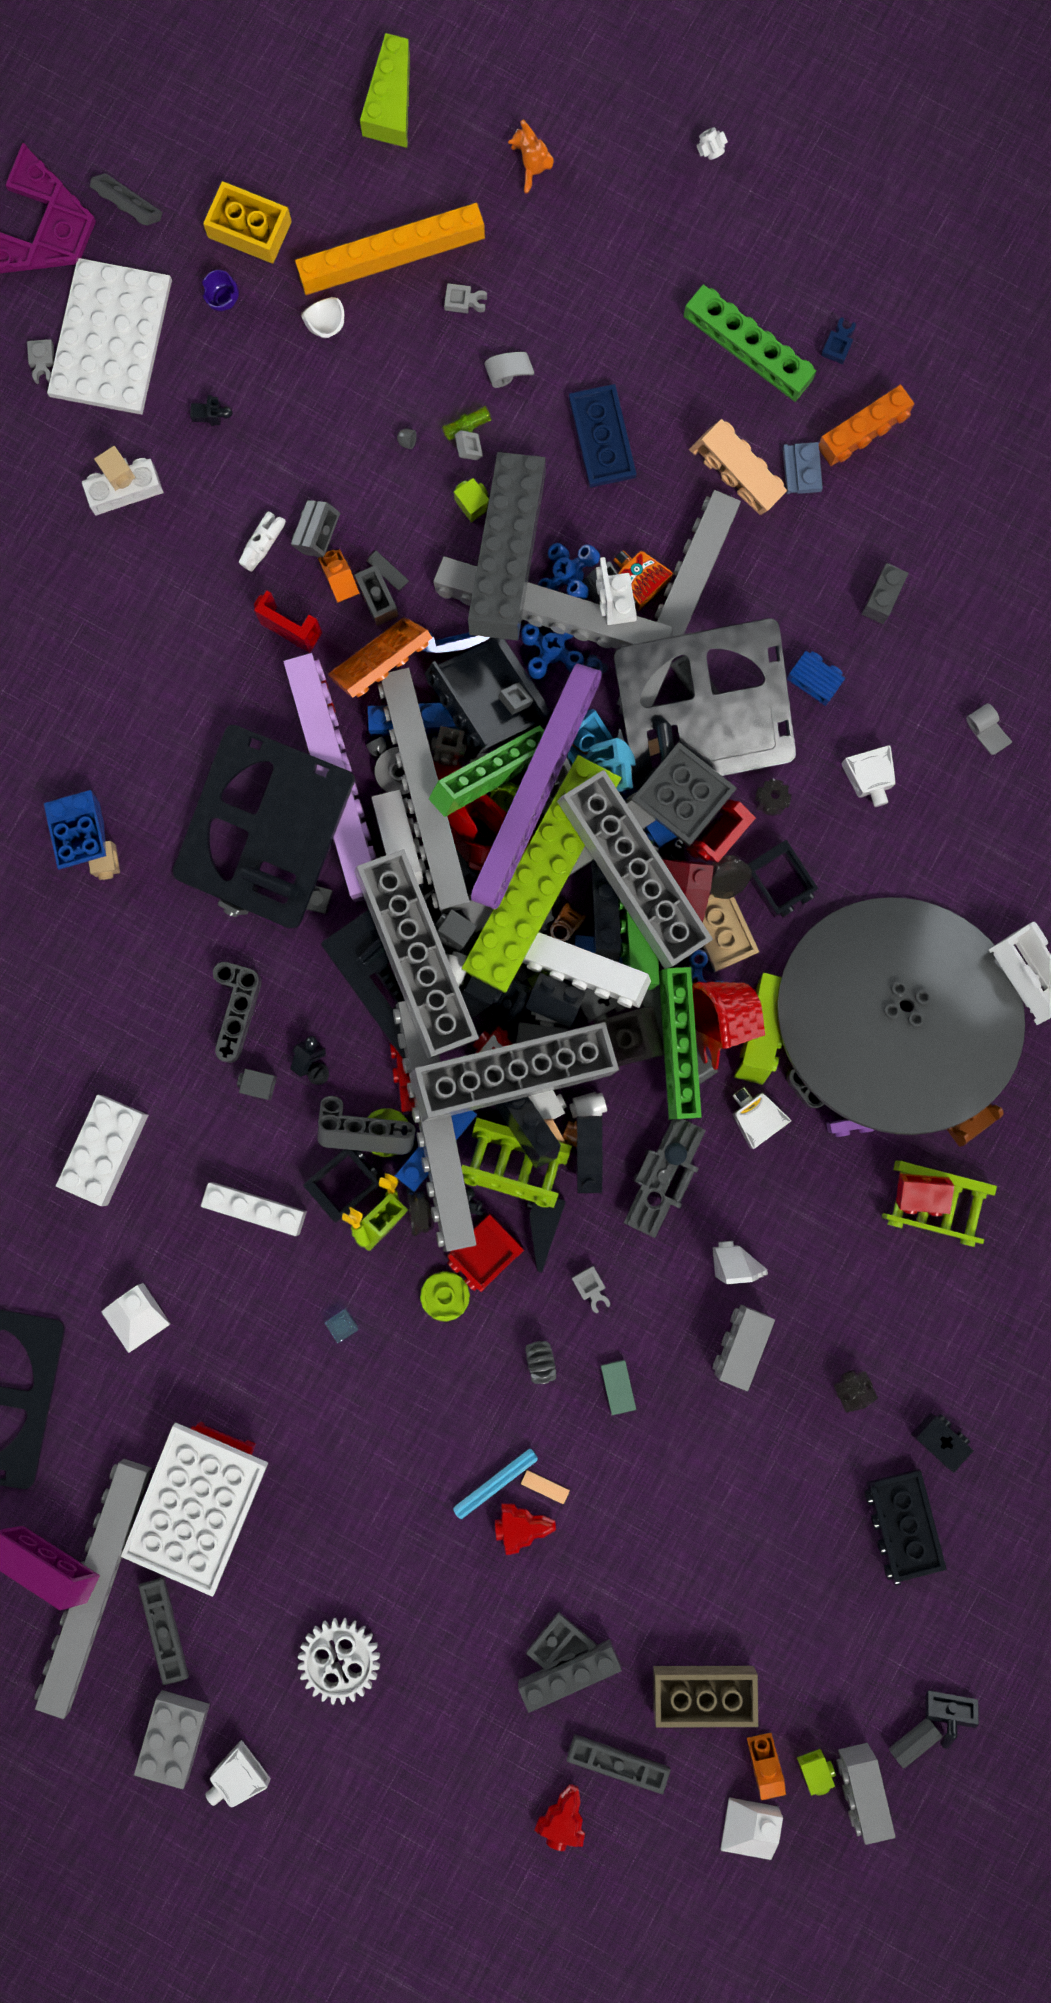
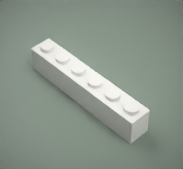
M542 933L537 934L522 962L527 964V968L534 972L541 973L543 970L550 973L549 976L563 982L566 979L571 981L574 987L581 990H586V988L592 989L597 996L608 999L610 996L617 999L620 1005L631 1008L632 1005L640 1007L651 983L649 975L645 972Z

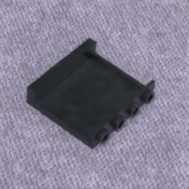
M491 637L487 643L437 665L436 661L432 662L424 673L428 684L433 687L441 704L446 707L453 718L455 726L460 729L466 738L468 746L473 749L476 755L542 724L552 713L505 639ZM520 683L533 699L530 707L512 715L498 698L500 691Z

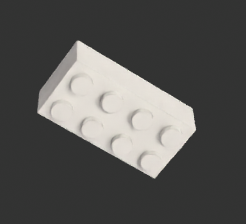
M97 1095L56 1187L99 1206H108L148 1115L104 1095Z

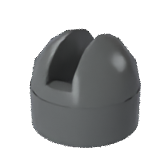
M408 428L400 430L397 434V441L400 446L413 449L416 442V431Z
M383 736L366 745L371 755L380 757L387 750V744Z

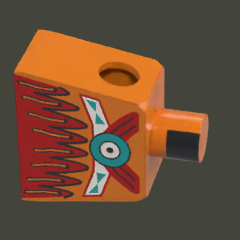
M622 550L613 560L621 568L618 574L629 573L633 598L636 601L635 608L638 612L671 581L673 573L643 551H640L632 559Z

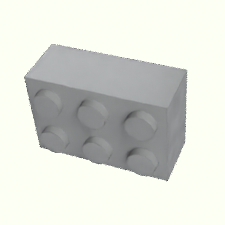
M740 1305L739 1309L735 1308L730 1320L733 1323L731 1331H726L721 1343L724 1346L721 1356H716L712 1369L715 1370L714 1375L720 1381L748 1391L775 1319L767 1314Z
M162 1690L155 1700L134 1775L184 1789L191 1773L210 1704Z
M864 1743L839 1749L840 1759H837L836 1762L840 1776L842 1775L845 1784L842 1785L846 1801L849 1803L850 1810H848V1814L856 1835L862 1837L865 1845L896 1838L878 1760L869 1744Z

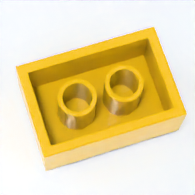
M222 181L203 224L208 238L273 264L292 221L288 207Z

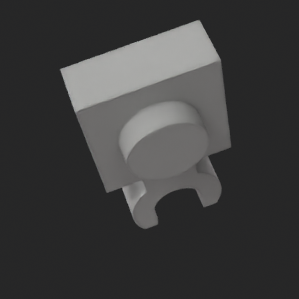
M447 283L445 311L468 313L469 307H473L477 312H485V304H479L477 301L479 299L487 300V292L477 291L471 293V286Z
M52 340L27 341L29 366L35 368L32 372L36 384H39V377L45 374L48 383H50L51 372L48 367H53L54 345Z
M594 1266L572 1277L583 1300L591 1297V1308L595 1313L599 1312L596 1308V1303L599 1300L604 1301L607 1307L610 1306L608 1298L600 1294V1291L605 1289V1286Z

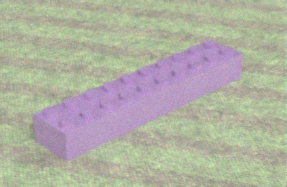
M312 653L283 661L310 755L352 772L346 752L342 753L341 751L346 748L340 730H335V727L339 726L333 706H328V704L332 703V699L326 682L322 683L326 678L320 660H315ZM317 765L315 773L326 777L329 769ZM354 783L334 835V841L349 894L354 902L365 900L354 871L358 865L375 860L377 856L373 846L368 845V842L372 841L366 822L362 823L361 821L362 818H365V814L360 800H355V795H359L356 783Z

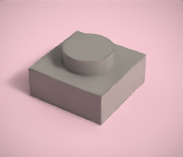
M461 430L455 434L459 457L478 460L483 457L477 433Z

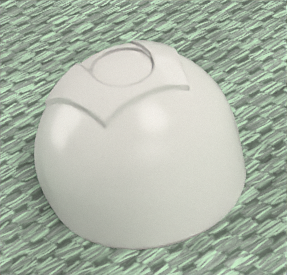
M331 297L312 304L303 311L301 317L310 332L321 338H329L341 330L344 324V309L338 298Z

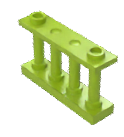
M477 1118L472 1137L478 1140L470 1167L465 1165L461 1167L464 1183L470 1186H482L535 1202L540 1207L554 1208L559 1193L552 1192L551 1190L558 1165H566L572 1146L559 1142L561 1147L558 1157L549 1162L542 1188L527 1184L533 1164L510 1128ZM490 1142L502 1147L494 1174L479 1170L487 1143ZM513 1149L525 1153L518 1181L503 1177L511 1150Z
M895 1161L893 1170L902 1174L949 1177L954 1184L951 1213L943 1214L940 1228L926 1224L927 1212H918L917 1221L902 1218L903 1211L899 1209L896 1202L892 1215L882 1214V1218L888 1220L887 1225L902 1228L903 1224L926 1229L960 1238V1244L975 1247V1243H984V1239L974 1237L983 1199H986L987 1195L995 1196L997 1186L903 1161ZM963 1189L972 1191L973 1200L965 1233L962 1234L950 1229L959 1192L962 1193Z

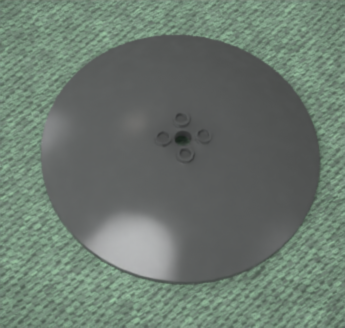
M888 897L865 900L843 907L822 919L797 944L786 964L778 991L777 1019L780 1036L787 1056L800 1079L821 1102L834 1112L854 1123L880 1132L904 1135L933 1133L959 1125L977 1115L1002 1092L1012 1077L1021 1056L1025 1033L1022 999L993 955L994 952L990 953L989 949L995 945L978 928L957 914L940 906L914 899ZM906 1001L910 1003L912 1011H902L900 1002Z

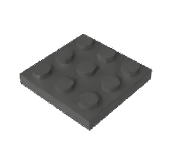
M679 742L635 794L632 801L690 847L736 791L737 787Z

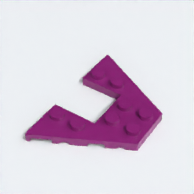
M22 143L5 186L8 191L48 204L33 243L0 232V273L75 265L79 258H82L96 220L81 205L80 201L64 187L63 183L45 167L44 163L27 148L26 144Z

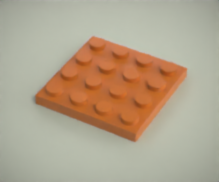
M403 617L329 672L328 676L352 698L355 696L360 697L369 690L368 686L373 682H380L389 675L388 671L393 667H400L409 660L408 656L413 652H420L429 645L428 641L433 637L427 629Z

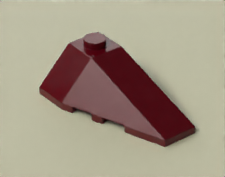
M662 859L703 923L711 891L714 866L704 862Z

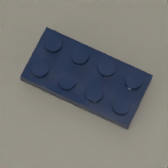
M612 384L570 393L569 402L589 487L592 488L636 478V469L616 385Z

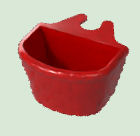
M709 981L692 983L696 1043L704 1064L708 1062L706 1047L709 1048L712 1067L716 1070L719 1065L721 1048H731L732 1046L765 1036L761 1001L752 987L743 982Z

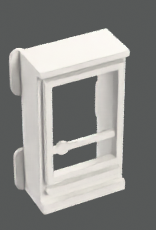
M1032 922L990 948L989 951L990 953L994 952L993 955L1021 999L1030 1008V1013H1033L1036 1017L1034 1022L1038 1025L1051 1018V954L1046 948L1048 944L1046 937L1037 923ZM1014 944H1016L1017 948L1019 949V951H1020L1021 954L1023 955V957H1024V959L1026 960V962L1028 963V965L1025 964L1024 960L1022 959V957H1021L1020 954L1018 953V951H1017V949L1015 948Z

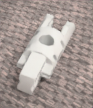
M269 511L265 514L246 544L239 560L243 568L251 572L255 569L285 525V519L281 517L275 519L274 514Z

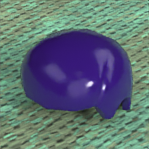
M217 269L211 271L203 279V298L213 310L222 312L233 308L239 297V288L227 271Z

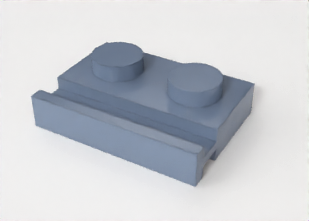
M819 443L784 445L783 458L786 493L821 492L822 477Z

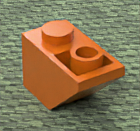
M340 549L328 551L323 558H318L337 603L360 594L351 570Z
M772 1733L748 1737V1747L761 1800L786 1795L784 1777Z

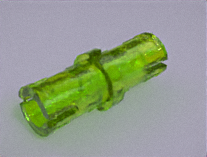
M486 406L468 415L463 414L460 416V419L442 426L447 440L454 439L455 434L461 430L473 432L474 428L491 421L490 413Z

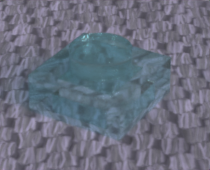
M346 1308L324 1322L337 1343L359 1330Z

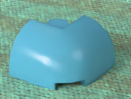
M614 738L589 747L590 751L585 759L622 777L616 788L618 792L633 788L631 766H635L636 763L634 755L625 741Z

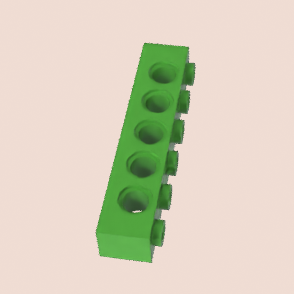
M703 284L685 306L684 318L794 402L798 400L813 381L816 370L809 361L799 358L795 355L792 348L782 345L771 332L764 331L757 326L754 319L740 313L733 303H727L723 300L716 290L708 288ZM709 311H716L718 315L713 316L709 314ZM734 325L737 329L731 330L727 326ZM752 339L756 344H749L746 340ZM770 353L775 358L769 359L764 354ZM783 368H791L793 373H787Z
M539 725L439 780L429 797L430 802L446 817L527 771L545 730Z
M691 967L666 968L659 971L669 1120L702 1118Z

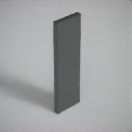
M377 551L366 560L371 566L377 565L381 575L398 591L409 582Z

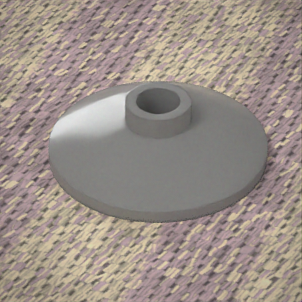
M399 747L390 748L382 753L376 762V780L386 792L400 790L401 795L408 794L410 790L404 791L401 777L395 775L398 769L404 771V767H398L395 753L400 752Z

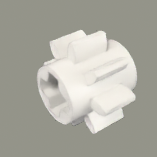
M710 128L700 134V143L696 145L700 156L704 155V157L707 156L709 160H712L725 152L724 144L728 143L723 131L720 132L716 131V128Z

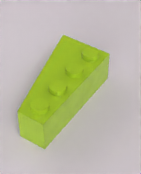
M385 33L360 118L362 136L405 148L408 146L410 51L407 38Z
M763 973L758 981L756 993L762 1005L765 1036L752 1039L743 1044L739 1056L743 1058V1061L738 1069H736L734 1078L763 1085L772 1071L775 1072L777 1069L779 1057H775L777 1048L780 1049L783 1043L777 1019L778 991L782 977Z

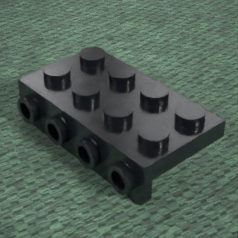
M916 1469L866 1482L868 1490L864 1491L867 1504L869 1506L872 1505L874 1515H871V1521L874 1530L879 1531L880 1540H877L880 1554L885 1555L887 1564L883 1565L887 1580H891L895 1586L901 1585V1581L947 1570L921 1470Z

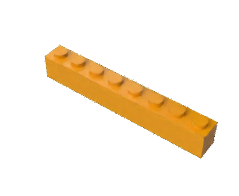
M474 203L297 259L295 262L305 295L485 239L484 222L478 204Z

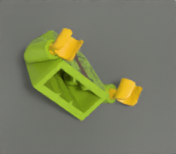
M385 1173V1178H380L379 1186L387 1189L385 1193L386 1198L363 1220L362 1213L349 1207V1215L342 1214V1220L352 1225V1236L355 1238L357 1245L368 1251L374 1248L408 1211L399 1201L398 1192L394 1190L398 1184V1178Z

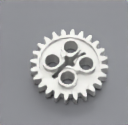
M334 1618L332 1626H329L325 1620L322 1624V1630L315 1626L313 1629L315 1636L308 1633L306 1639L309 1643L303 1642L300 1647L305 1651L298 1655V1659L304 1661L298 1665V1669L305 1670L301 1674L300 1679L309 1680L305 1686L306 1689L315 1688L312 1696H316L319 1692L322 1693V1702L328 1696L331 1697L333 1705L336 1698H340L342 1705H344L348 1696L354 1702L356 1692L363 1697L365 1694L364 1687L368 1689L372 1687V1682L369 1679L376 1680L378 1674L373 1670H378L380 1663L374 1660L380 1658V1653L373 1651L377 1648L378 1643H370L373 1636L372 1633L366 1636L363 1634L365 1626L359 1630L356 1629L357 1621L348 1626L347 1619L344 1618L342 1624L338 1625L337 1619ZM348 1639L353 1647L344 1649L341 1647L340 1641ZM330 1640H333V1641H334L335 1650L333 1649L332 1645L330 1644V1642H329ZM324 1649L328 1652L329 1657L321 1659L316 1651ZM336 1653L339 1660L344 1659L342 1669L339 1662H334ZM357 1663L361 1666L362 1671L354 1673L350 1670L349 1665ZM343 1672L345 1673L346 1677L349 1679L348 1682H345V1680H344V1678H343ZM334 1673L337 1675L338 1681L331 1683L326 1679V1675Z

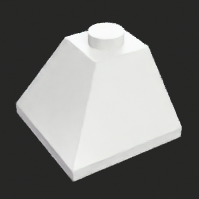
M144 1283L135 1286L101 1311L128 1353L171 1324Z
M729 1797L721 1851L771 1860L779 1844L783 1821L779 1807Z

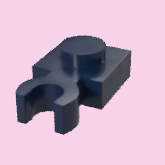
M843 317L838 321L836 326L837 332L831 330L821 356L843 364L853 342V339L849 338V336L853 334L856 323L853 322L849 329H845L842 326Z

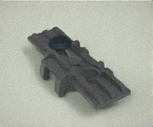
M672 1119L657 1153L647 1149L644 1154L646 1159L639 1174L634 1175L633 1181L641 1184V1187L625 1218V1224L655 1238L670 1205L681 1208L682 1204L680 1202L694 1172L697 1173L699 1168L690 1163L706 1130L684 1119ZM678 1165L685 1167V1170L672 1198L665 1196V1193ZM649 1193H659L661 1198L659 1205L651 1206L647 1202Z

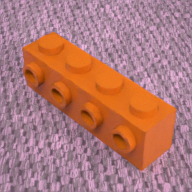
M900 384L823 435L819 442V451L830 466L839 461L843 462L852 455V452L858 448L863 449L870 444L876 436L886 434L891 429V426L897 422L900 424L911 416L910 411L915 403Z

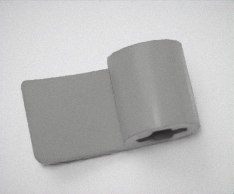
M526 352L496 355L484 363L494 388H500L509 384L514 376L534 375V370Z
M989 703L966 717L969 727L991 755L996 754L1012 743V740L997 724L999 722V715Z

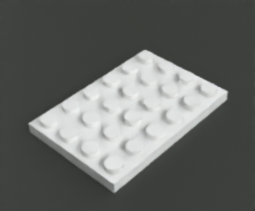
M79 258L74 271L47 391L49 397L142 415L172 283L171 276Z
M175 1422L121 1557L213 1597L268 1462Z

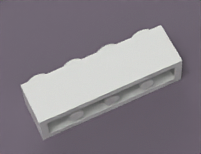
M400 790L372 796L386 855L404 849L418 885L423 884L422 874L425 873L426 867L424 861L418 859L417 853H420L418 838L413 839L411 834L415 830L413 818L408 819L406 813L410 812L407 798L402 799Z
M214 1182L208 1183L201 1204L203 1208L294 1236L300 1235L307 1213L305 1210Z

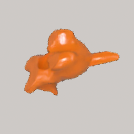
M523 119L520 122L522 130L517 129L508 143L512 144V150L520 149L522 152L523 164L526 169L524 193H528L532 187L533 175H538L546 169H551L554 159L541 139L538 140L533 130Z

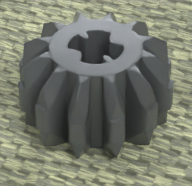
M538 1341L527 1345L525 1351L531 1381L534 1384H546L556 1379V1369L550 1344L547 1341Z

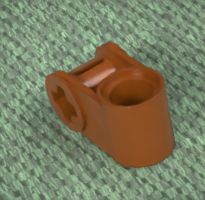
M567 902L551 925L547 936L558 939L553 934L558 933L563 938L558 940L568 943L584 923L587 916L585 914L581 915L570 908V904Z

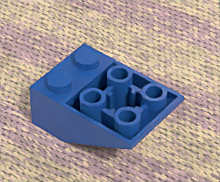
M91 790L44 803L58 870L106 856L105 828L100 802Z

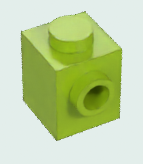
M472 478L468 482L465 480L457 485L454 491V500L470 522H473L487 512L489 504L487 496L489 494L482 483L478 484Z
M821 1749L797 1757L811 1796L814 1794L824 1795L831 1788L835 1787L832 1777L836 1776L831 1761L826 1762Z

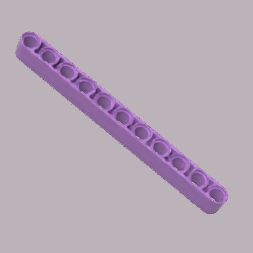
M578 663L574 666L473 887L472 901L493 909L499 907L600 684V670Z

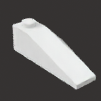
M733 1241L718 1242L719 1247H713L715 1277L725 1284L753 1282L763 1277V1275H768L767 1269L740 1246L734 1245Z

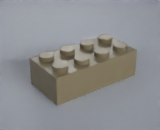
M653 1666V1712L655 1726L758 1727V1674L754 1666Z

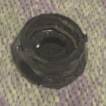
M734 855L724 856L718 863L713 862L711 864L714 867L710 892L716 898L730 899L743 891L752 876L751 867Z
M407 1189L406 1195L412 1236H418L421 1232L428 1233L429 1230L434 1228L430 1202L423 1191L416 1193Z

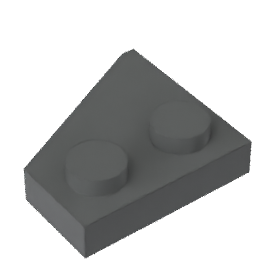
M558 1611L526 1650V1654L547 1670L556 1666L561 1661L574 1658L575 1655L594 1649L596 1643Z

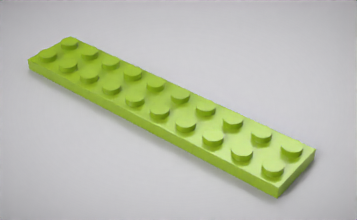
M580 755L576 757L522 856L499 907L492 911L462 966V971L504 993L507 992L585 847V844L557 800L602 770L606 771L616 788L622 777Z

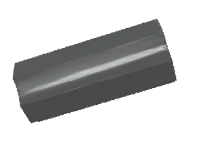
M925 1718L892 1745L889 1751L904 1769L943 1736L931 1720Z

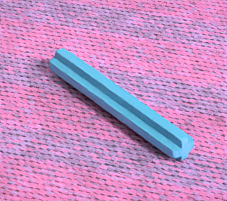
M528 1449L453 1508L456 1516L459 1519H463L538 1460L535 1452L532 1449Z

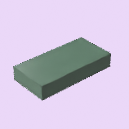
M625 1360L601 1365L611 1414L616 1415L636 1410Z

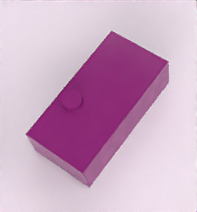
M24 1526L0 1530V1571L58 1610L72 1608L88 1602L100 1577L99 1574Z

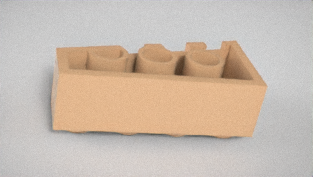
M720 419L689 450L694 455L699 452L705 458L704 464L710 470L714 468L721 472V480L731 487L736 486L739 489L737 494L758 514L762 515L787 491L784 483L778 476L773 475L767 469L768 466L763 459L756 457L752 453L750 445L734 433L733 426Z

